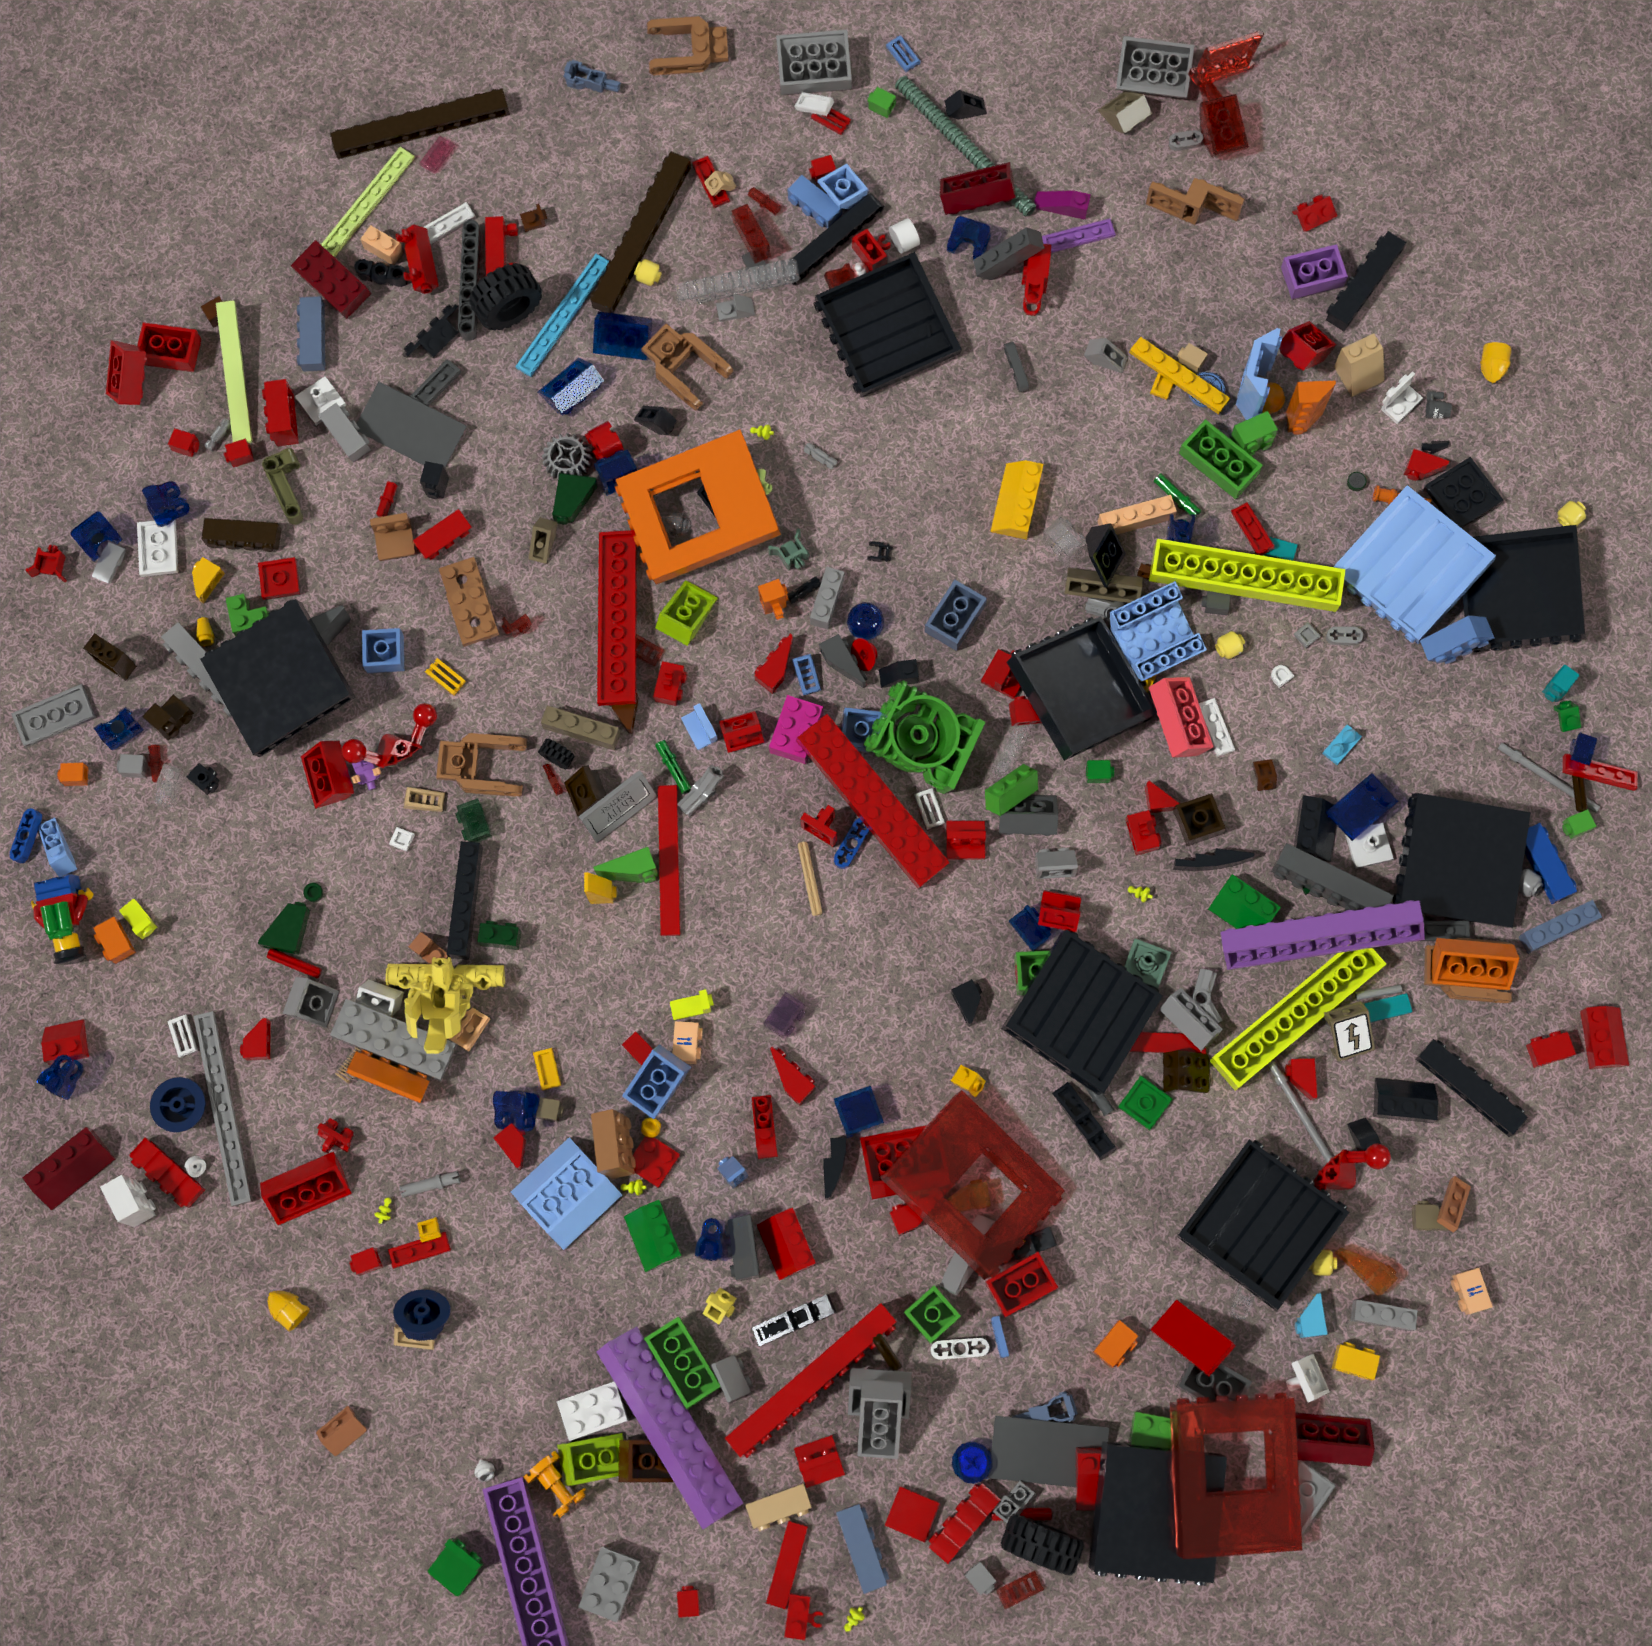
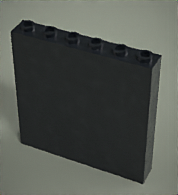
M1576 525L1473 537L1496 555L1494 562L1463 595L1464 618L1467 616L1486 617L1494 639L1488 641V645L1472 649L1473 653L1482 652L1484 649L1498 651L1504 647L1518 649L1523 645L1538 647L1543 643L1557 645L1563 641L1577 643L1586 639Z
M297 599L287 601L282 608L271 611L268 617L255 621L252 627L247 630H241L236 634V637L222 642L220 647L206 652L205 656L200 659L252 754L257 757L264 756L356 698L303 603Z
M1101 616L1095 619L1090 617L1082 625L1077 623L1066 632L1063 629L1054 635L1055 637L1047 636L1039 644H1036V642L1031 643L1023 651L1018 649L1011 654L1012 657L1007 661L1008 666L1064 761L1129 731L1157 715L1155 706Z
M1412 793V796L1408 799L1409 815L1405 819L1406 834L1402 838L1403 853L1399 857L1400 872L1396 876L1397 891L1393 896V904H1401L1409 900L1420 901L1422 914L1513 928L1531 812L1422 793Z
M1102 1441L1088 1568L1098 1576H1107V1573L1115 1574L1114 1576L1118 1578H1127V1575H1131L1139 1580H1147V1577H1152L1159 1582H1167V1579H1173L1174 1582L1180 1584L1194 1581V1584L1206 1586V1583H1214L1227 1457L1221 1453Z

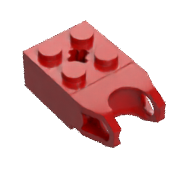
M1044 244L1043 250L1024 261L1021 285H1025L1023 310L1026 315L1036 316L1041 309L1043 293L1046 294L1051 244ZM1027 304H1036L1037 309L1029 311Z

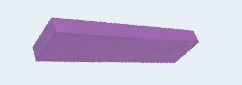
M1106 219L1044 235L1042 239L1043 244L1052 245L1051 253L1115 237L1116 234L1111 219Z

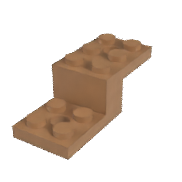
M1194 178L1186 195L1178 190L1169 189L1162 183L1152 181L1146 204L1195 225L1203 208L1237 221L1245 199L1236 193L1232 194L1225 191L1222 187L1211 185L1203 179Z
M471 557L439 568L463 647L498 636L499 632L475 558ZM460 576L467 577V581L464 584L457 583V579ZM473 619L481 621L477 627H472L470 624Z

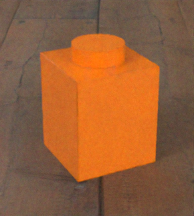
M60 763V769L57 772L58 780L64 786L88 785V766L84 763Z

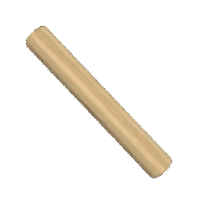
M800 842L798 843V850L811 912L813 916H819L822 914V908L808 843Z

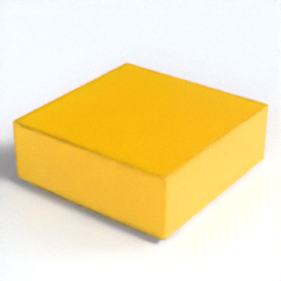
M437 1217L417 1223L421 1242L441 1237Z

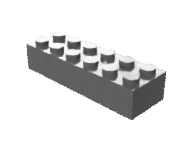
M1288 843L1281 850L1271 870L1277 879L1291 881L1292 886L1298 889L1305 887L1310 890L1309 894L1317 898L1321 896L1327 899V903L1336 907L1339 905L1345 908V911L1362 910L1366 907H1382L1390 904L1394 896Z

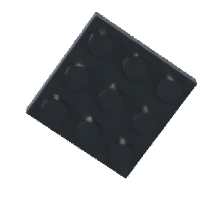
M1471 457L1424 486V489L1441 512L1460 528L1470 524L1504 501Z

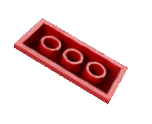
M334 1151L260 1183L261 1197L277 1225H281L352 1194L342 1166Z

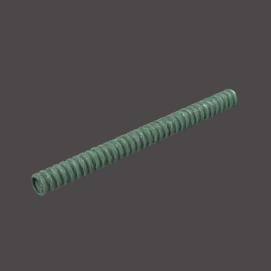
M906 75L897 80L895 88L899 89V92L907 100H910V103L914 104V107L922 115H925V118L929 119V122L936 126V129L940 130V133L948 141H951V144L955 145V148L963 156H966V159L970 160V163L977 170L995 166L994 162L990 161V158L983 154V151L979 150V147L975 146V143L968 139L967 135H964V132L960 131L932 101L930 102V99ZM1014 184L1015 198L1010 200L1012 205H1015L1016 209H1019L1020 213H1023L1024 217L1029 216L1031 213L1028 215L1027 213L1029 211L1033 212L1036 204L1032 203V200L1028 199L1027 195L1024 196V192H1020V188H1017V185Z

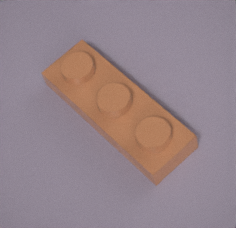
M1456 1176L1452 1177L1449 1181L1436 1222L1453 1233L1459 1227L1471 1186Z

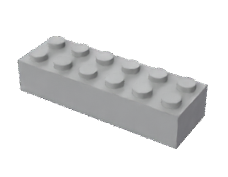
M348 999L345 1000L330 1034L332 1038L368 1051L373 1055L390 1060L395 1064L402 1065L440 1082L456 1048V1043L447 1040L444 1051L439 1054H427L424 1051L427 1031L417 1028L418 1038H413L408 1033L405 1022Z

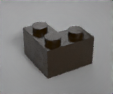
M173 694L162 707L154 703L142 717L169 741L170 738L173 739L179 734V729L184 724L186 725L192 720L194 712Z

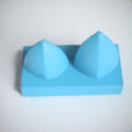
M1346 725L1322 754L1338 765L1362 736L1355 729Z

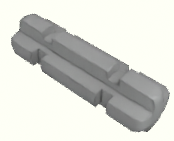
M226 418L221 421V426L215 429L210 436L211 439L207 440L204 445L211 452L216 449V444H219L227 434L226 430L231 428V423Z
M807 443L804 447L805 453L811 454L814 459L823 465L826 464V467L834 469L837 465L836 459L829 457L827 453L818 447L815 448V445Z

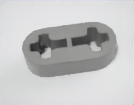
M1197 130L1174 133L1169 138V147L1174 151L1198 148L1202 144L1203 135ZM1193 136H1195V138L1198 139L1197 142H1194V140H1192ZM1175 139H1177L1178 142H1180L1179 145H1177L1176 142H1174Z
M1332 627L1326 634V640L1331 645L1354 646L1359 644L1363 638V632L1357 627ZM1336 632V635H1343V637L1339 636L1337 640H1334V637L1330 635ZM1352 632H1355V635L1359 637L1353 640V637L1346 636H1350Z

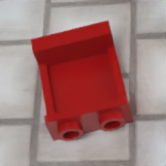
M1044 890L1038 925L1077 932L1081 897Z

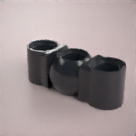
M359 259L354 264L355 271L360 280L374 281L379 285L389 283L390 286L395 285L397 287H403L408 283L404 279L403 274L406 271L401 265L394 266L390 264L389 266L385 262L374 264L373 261Z

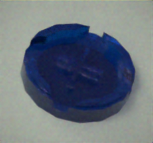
M970 1441L961 1444L952 1456L954 1473L965 1483L975 1484L981 1482L989 1476L992 1470L993 1459L991 1453L986 1446L979 1442Z

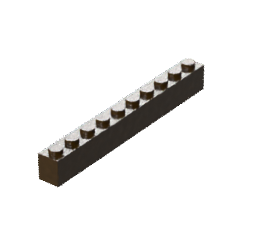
M503 88L493 89L490 92L477 93L473 96L458 98L447 103L442 102L432 107H423L420 110L407 111L401 115L373 120L369 123L354 125L346 129H338L335 132H331L330 136L337 159H342L510 115Z
M672 151L668 157L664 158L661 170L655 175V182L652 186H649L645 200L641 201L637 215H634L631 219L629 230H626L623 234L621 245H618L615 249L613 260H610L607 264L605 275L600 277L597 290H594L590 296L592 308L610 316L613 315L634 276L638 262L642 261L691 169L689 158Z

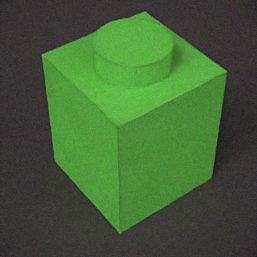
M877 87L874 93L871 92L868 96L869 110L888 118L896 105V96Z
M1588 809L1570 816L1562 822L1563 831L1567 836L1569 835L1570 839L1588 833L1597 827Z

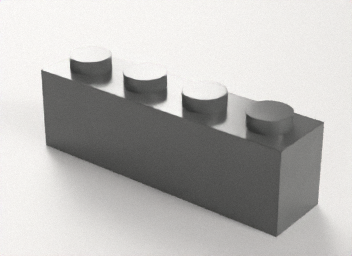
M1026 227L974 259L977 277L994 280L1043 250L1044 244L1041 232Z

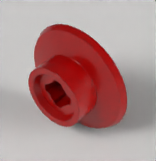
M858 638L852 643L851 654L855 655L859 669L863 671L871 670L878 656L876 647L863 638Z

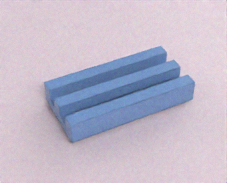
M901 35L886 44L887 49L905 72L920 64L921 61ZM897 42L901 43L904 49L914 60L913 62L910 61V59L906 56L905 52L900 48ZM892 45H894V47H895V48L897 49V51L901 54V56L904 58V60L907 62L908 65H906V63L902 60V58L899 56V54L896 52V50L892 47Z
M999 1316L992 1317L991 1324L1000 1358L1008 1357L1009 1353Z

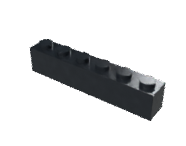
M1389 231L1385 236L1381 235L1375 244L1377 247L1368 252L1366 256L1367 261L1360 263L1356 269V276L1350 277L1346 283V290L1339 292L1336 297L1338 301L1335 305L1331 304L1326 311L1328 314L1326 321L1342 331L1347 329L1406 245L1404 240Z
M461 841L447 946V956L451 957V959L469 960L483 852V847L478 842Z
M1431 1040L1415 1060L1508 1137L1513 1136L1528 1118L1524 1114L1525 1111L1520 1106H1514L1509 1102L1508 1096L1504 1093H1498L1490 1081L1480 1078L1474 1068L1461 1062L1462 1059L1457 1054H1451L1446 1050L1447 1047L1439 1040Z

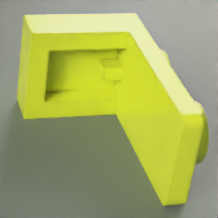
M132 899L119 910L132 926V931L142 940L158 928L135 899Z
M706 989L699 991V995L670 1001L673 1020L711 1013L710 1006L714 1005L712 994H708Z

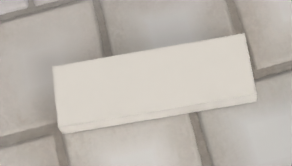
M467 202L424 226L428 231L430 245L462 227L465 221L476 218Z
M1215 698L1199 703L1216 756L1219 757L1235 751Z

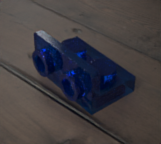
M1026 905L1022 911L1008 922L1029 949L1034 951L1051 938L1050 932L1052 930L1050 927L1038 925L1039 913L1034 907L1030 908Z

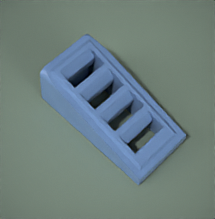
M811 654L792 659L802 694L807 695L820 691L821 687ZM808 661L809 665L799 667L798 664ZM810 668L811 672L801 675L800 671ZM813 676V679L803 682L802 678ZM815 682L816 686L807 689L805 688V685Z

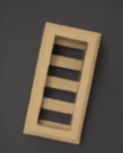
M407 787L403 808L442 812L445 793ZM411 795H415L414 802H411ZM419 795H423L422 804L418 803ZM427 796H431L430 805L426 804ZM435 797H439L437 806H434Z

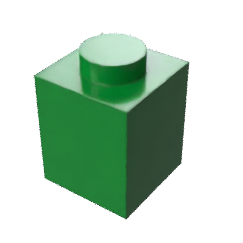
M1087 760V784L1110 783L1111 778H1114V766H1111L1110 760Z

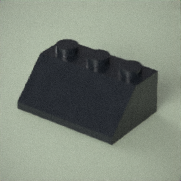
M1303 795L1299 803L1294 847L1322 861L1331 862L1338 806L1323 798Z
M1375 1078L1373 1117L1425 1123L1436 1122L1438 1119V1097L1435 1084Z

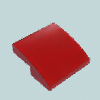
M899 1487L884 1526L926 1543L940 1503Z

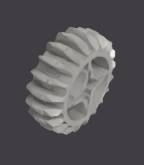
M567 432L566 437H563L562 434H559L558 439L553 437V443L547 441L548 447L543 449L545 454H542V459L544 460L543 465L546 467V472L551 473L552 478L557 476V479H559V473L582 476L581 472H588L586 467L591 466L589 462L592 460V455H590L591 449L588 448L587 442H583L582 437L577 439L575 433L570 437ZM558 450L559 455L556 457V460L552 462L553 456L555 452ZM582 453L580 461L575 464L578 454ZM564 454L568 455V457L570 456V460L566 459V457L564 458Z

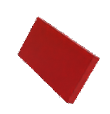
M1177 1299L1150 1329L1157 1337L1209 1377L1236 1346Z

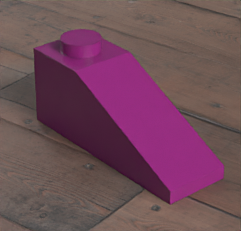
M1074 190L1037 191L1034 200L1036 204L1035 209L1085 220L1091 194Z

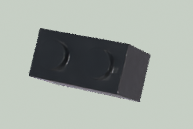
M425 461L420 479L425 494L431 499L444 498L449 481L444 465Z

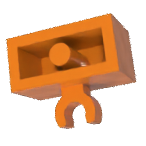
M776 579L758 586L759 599L765 614L774 612L776 620L784 618L782 609L787 607L786 601L789 600L785 584H781L780 580Z

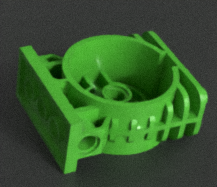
M904 680L897 682L895 686L892 685L888 692L890 697L887 702L883 703L880 709L882 714L879 719L877 718L872 725L874 730L871 736L868 735L864 742V746H866L865 751L874 752L875 756L885 758L886 762L893 764L900 770L910 773H923L925 782L937 788V792L945 794L954 790L985 725V721L981 719L976 720L964 713L955 715L953 710L944 701L929 696L924 691H917V687L908 686ZM916 706H920L916 714L909 715L898 723L894 734L893 727L896 721L902 715L914 712ZM935 716H937L936 721H935V725H934L933 720H934ZM914 731L919 733V740H916L914 738ZM938 740L937 748L930 757L914 762L915 758L929 754L935 748ZM948 759H950V762H949V765H948L947 768L944 767L943 765H941L942 763H944V762H946Z

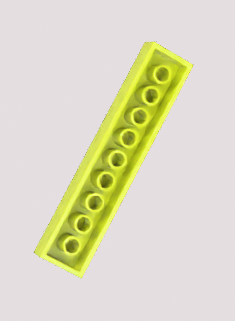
M1157 539L1154 545L1149 581L1170 584L1176 581L1177 586L1337 612L1341 606L1346 569Z
M1373 948L1337 953L1213 1056L1210 1060L1211 1064L1235 1091L1238 1090L1324 1018V1012L1336 1008L1386 965L1385 961Z

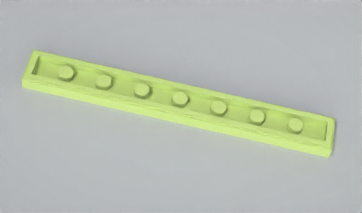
M399 147L322 242L321 245L330 254L336 257L415 159L414 155Z
M234 300L216 303L232 439L233 442L246 438L248 443H253L236 303Z

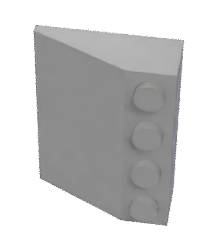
M847 30L776 35L781 95L852 89Z
M1123 36L1116 90L1187 99L1194 45Z

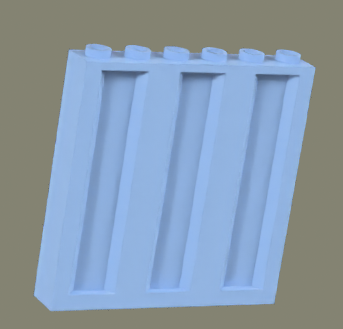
M1407 485L1333 567L1346 569L1344 584L1352 595L1357 594L1362 598L1361 602L1364 605L1373 607L1376 610L1375 613L1380 618H1386L1391 622L1390 625L1395 630H1401L1405 633V638L1408 641L1419 644L1420 640L1427 636L1494 562L1496 555Z

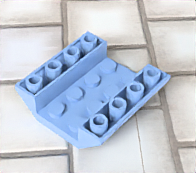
M1279 328L1254 340L1236 401L1237 407L1246 420L1262 413L1263 406L1268 397L1270 387H1267L1268 379L1257 377V375L1266 376L1267 371L1272 369L1282 341V336H1279L1281 330Z
M1176 581L1110 612L1111 633L1134 673L1141 681L1207 650L1200 634L1193 635L1178 601L1183 599Z
M570 1137L511 1191L519 1203L563 1250L622 1196L605 1175L597 1172V1167Z

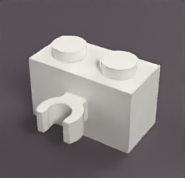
M368 979L359 986L356 1003L391 1017L400 1010L404 992Z

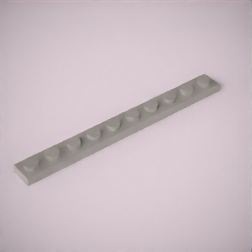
M211 1011L194 1016L230 1202L231 1206L234 1207L253 1201L215 1012Z

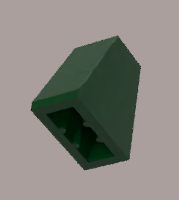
M559 473L552 513L554 521L561 525L574 522L597 489L598 483L596 478Z
M301 902L288 903L258 940V945L262 948L299 955L311 910L306 907V904Z

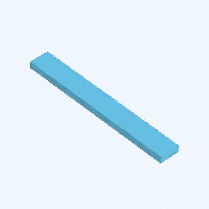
M598 254L594 255L517 363L516 369L532 377L598 284L600 277L607 271L606 267L609 262L607 259Z

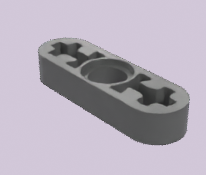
M1014 342L1004 344V351L1010 368H1013V377L1018 391L1029 390L1028 380Z

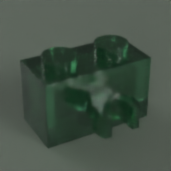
M478 798L456 806L458 812L455 815L458 823L463 824L464 829L461 832L465 841L481 842L492 838L488 822Z

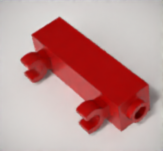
M503 216L485 217L486 276L489 272L495 271L496 268L507 265L506 235L518 236L517 224L510 223L505 225Z
M413 224L407 229H402V234H395L397 241L404 242L410 273L404 272V279L412 281L414 291L429 294L439 284L427 228Z

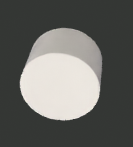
M906 218L889 227L891 239L901 254L920 245L918 233L910 219Z

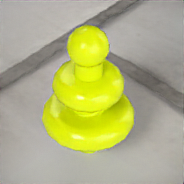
M768 424L764 427L760 425L758 428H750L752 434L757 433V436H763L764 440H768L770 435L774 434V431H771V427Z
M1133 886L1128 887V892L1135 893L1136 898L1141 896V902L1143 903L1148 898H1153V895H1150L1149 887H1146L1144 890L1141 886L1137 889Z
M637 1179L636 1182L630 1181L628 1185L622 1184L620 1188L622 1191L628 1190L629 1193L633 1194L635 1192L637 1196H640L643 1190L647 1189V1186H643L642 1180Z
M389 1197L384 1199V1206H379L381 1213L375 1212L374 1214L375 1217L380 1218L378 1222L382 1224L383 1220H390V1216L386 1215L391 1212L389 1204H391L392 1200Z
M861 1606L858 1609L854 1607L849 1609L851 1615L847 1616L848 1624L844 1626L845 1631L849 1632L852 1629V1625L857 1626L859 1624L858 1620L862 1621L865 1619L864 1614L861 1612L863 1610Z

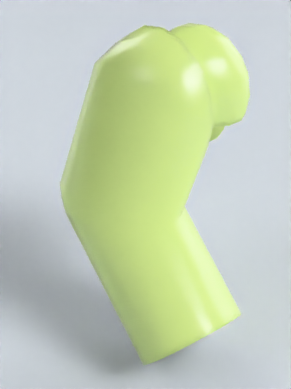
M757 469L767 495L772 491V485L765 481L766 470Z

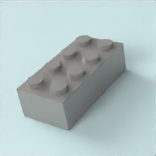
M862 1379L857 1456L898 1459L904 1382Z

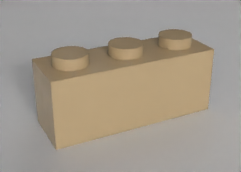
M804 1484L745 1505L753 1529L758 1527L759 1531L770 1528L769 1523L777 1521L778 1524L789 1521L790 1515L797 1514V1517L808 1514V1509L812 1508Z

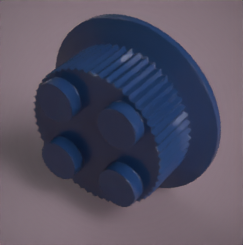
M183 1077L171 1078L161 1083L154 1091L150 1101V1112L155 1123L160 1128L174 1133L184 1132L194 1127L200 1121L205 1111V1096L202 1089L194 1081Z
M422 1289L402 1296L394 1306L393 1316L396 1324L408 1339L427 1341L436 1339L438 1334L441 1333L444 1324L450 1317L451 1309L448 1300L442 1294L433 1290Z

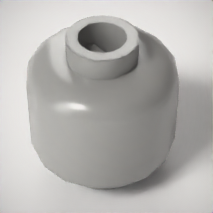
M1528 868L1524 869L1521 872L1518 892L1525 897H1535L1543 887L1541 876Z

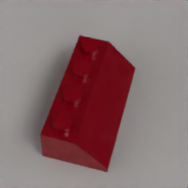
M1010 162L940 179V198L945 215H954L963 210H974L984 205L991 206L1001 201L1008 202L1015 198V185Z
M85 1127L22 1177V1179L32 1192L47 1207L53 1210L116 1159L94 1130Z
M1289 1412L1287 1434L1288 1459L1371 1467L1375 1451L1371 1420Z

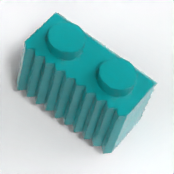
M1564 664L1542 691L1546 699L1551 702H1559L1579 678V674Z

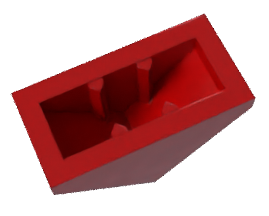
M1150 780L1146 783L1145 793L1150 813L1173 811L1175 806L1180 804Z

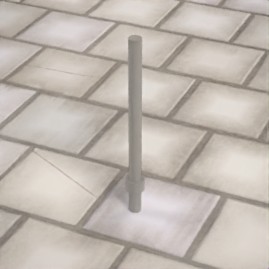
M1504 743L1499 745L1497 749L1508 755L1509 759L1515 763L1519 762L1574 798L1573 788L1522 756L1523 753L1520 751H1514ZM1587 798L1588 808L1596 813L1600 806Z
M1272 1061L1268 1066L1275 1076L1274 1080L1285 1092L1325 1161L1328 1163L1332 1155L1288 1084V1078L1285 1073L1282 1074L1276 1062Z

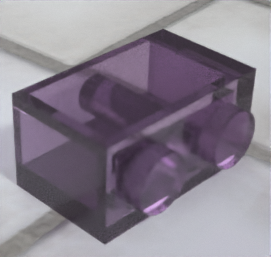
M785 992L763 1023L764 1027L782 1039L785 1036L789 1037L795 1029L793 1025L796 1020L801 1021L806 1014L804 1010L805 1004Z

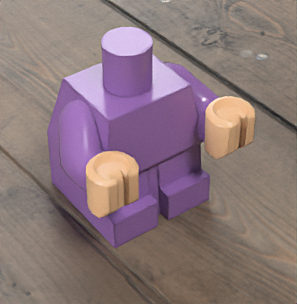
M363 760L359 763H352L356 775L351 777L353 783L367 784L369 790L375 789L374 781L380 777V768H376L375 764Z

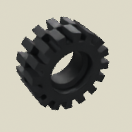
M548 738L545 739L538 750V753L546 760L565 770L568 769L575 758V755L570 750H567L566 747Z

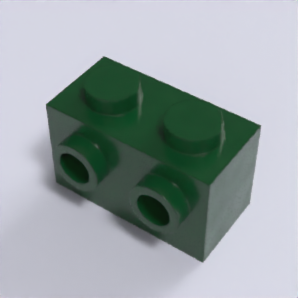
M494 921L480 923L477 941L480 946L519 950L522 931L516 924L505 923L504 926L497 925L498 923Z

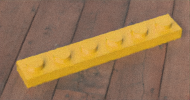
M1140 337L1130 349L1129 353L1218 415L1230 401L1227 395L1144 338Z

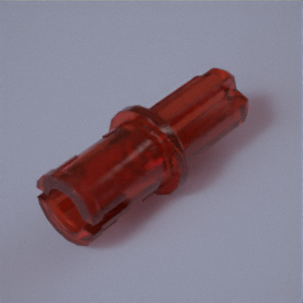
M754 187L749 190L748 197L760 204L761 208H766L775 216L781 210L782 206L770 199L769 195H764Z
M160 745L148 746L150 760L148 766L151 768L152 782L160 783L164 780L162 770L164 762L161 761Z

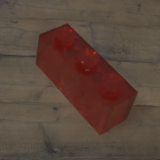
M748 203L731 210L733 223L754 263L756 264L770 258V245Z

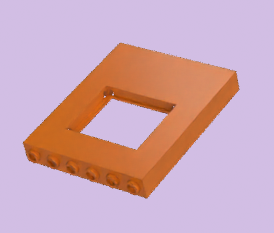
M740 429L616 479L618 486H615L618 496L623 498L624 502L621 505L625 514H629L630 519L627 520L631 530L634 529L636 536L633 537L637 547H641L642 553H640L642 562L647 563V576L656 585L781 535ZM701 477L719 528L672 547L653 496Z

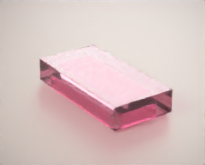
M439 136L420 161V166L435 174L453 151L455 144Z

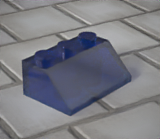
M599 311L594 318L593 353L647 360V356L641 349L651 339L652 318Z
M577 358L542 387L538 393L558 414L563 416L570 413L576 404L583 402L588 394L598 390L604 380L593 364Z

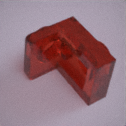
M846 263L840 269L826 272L824 277L829 289L854 279L855 274L849 263Z
M526 614L512 624H509L505 617L501 618L503 623L502 629L507 635L511 633L514 638L520 633L525 634L528 632L532 625Z

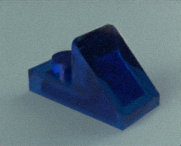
M1579 733L1577 738L1572 739L1570 743L1571 760L1590 766L1597 738Z

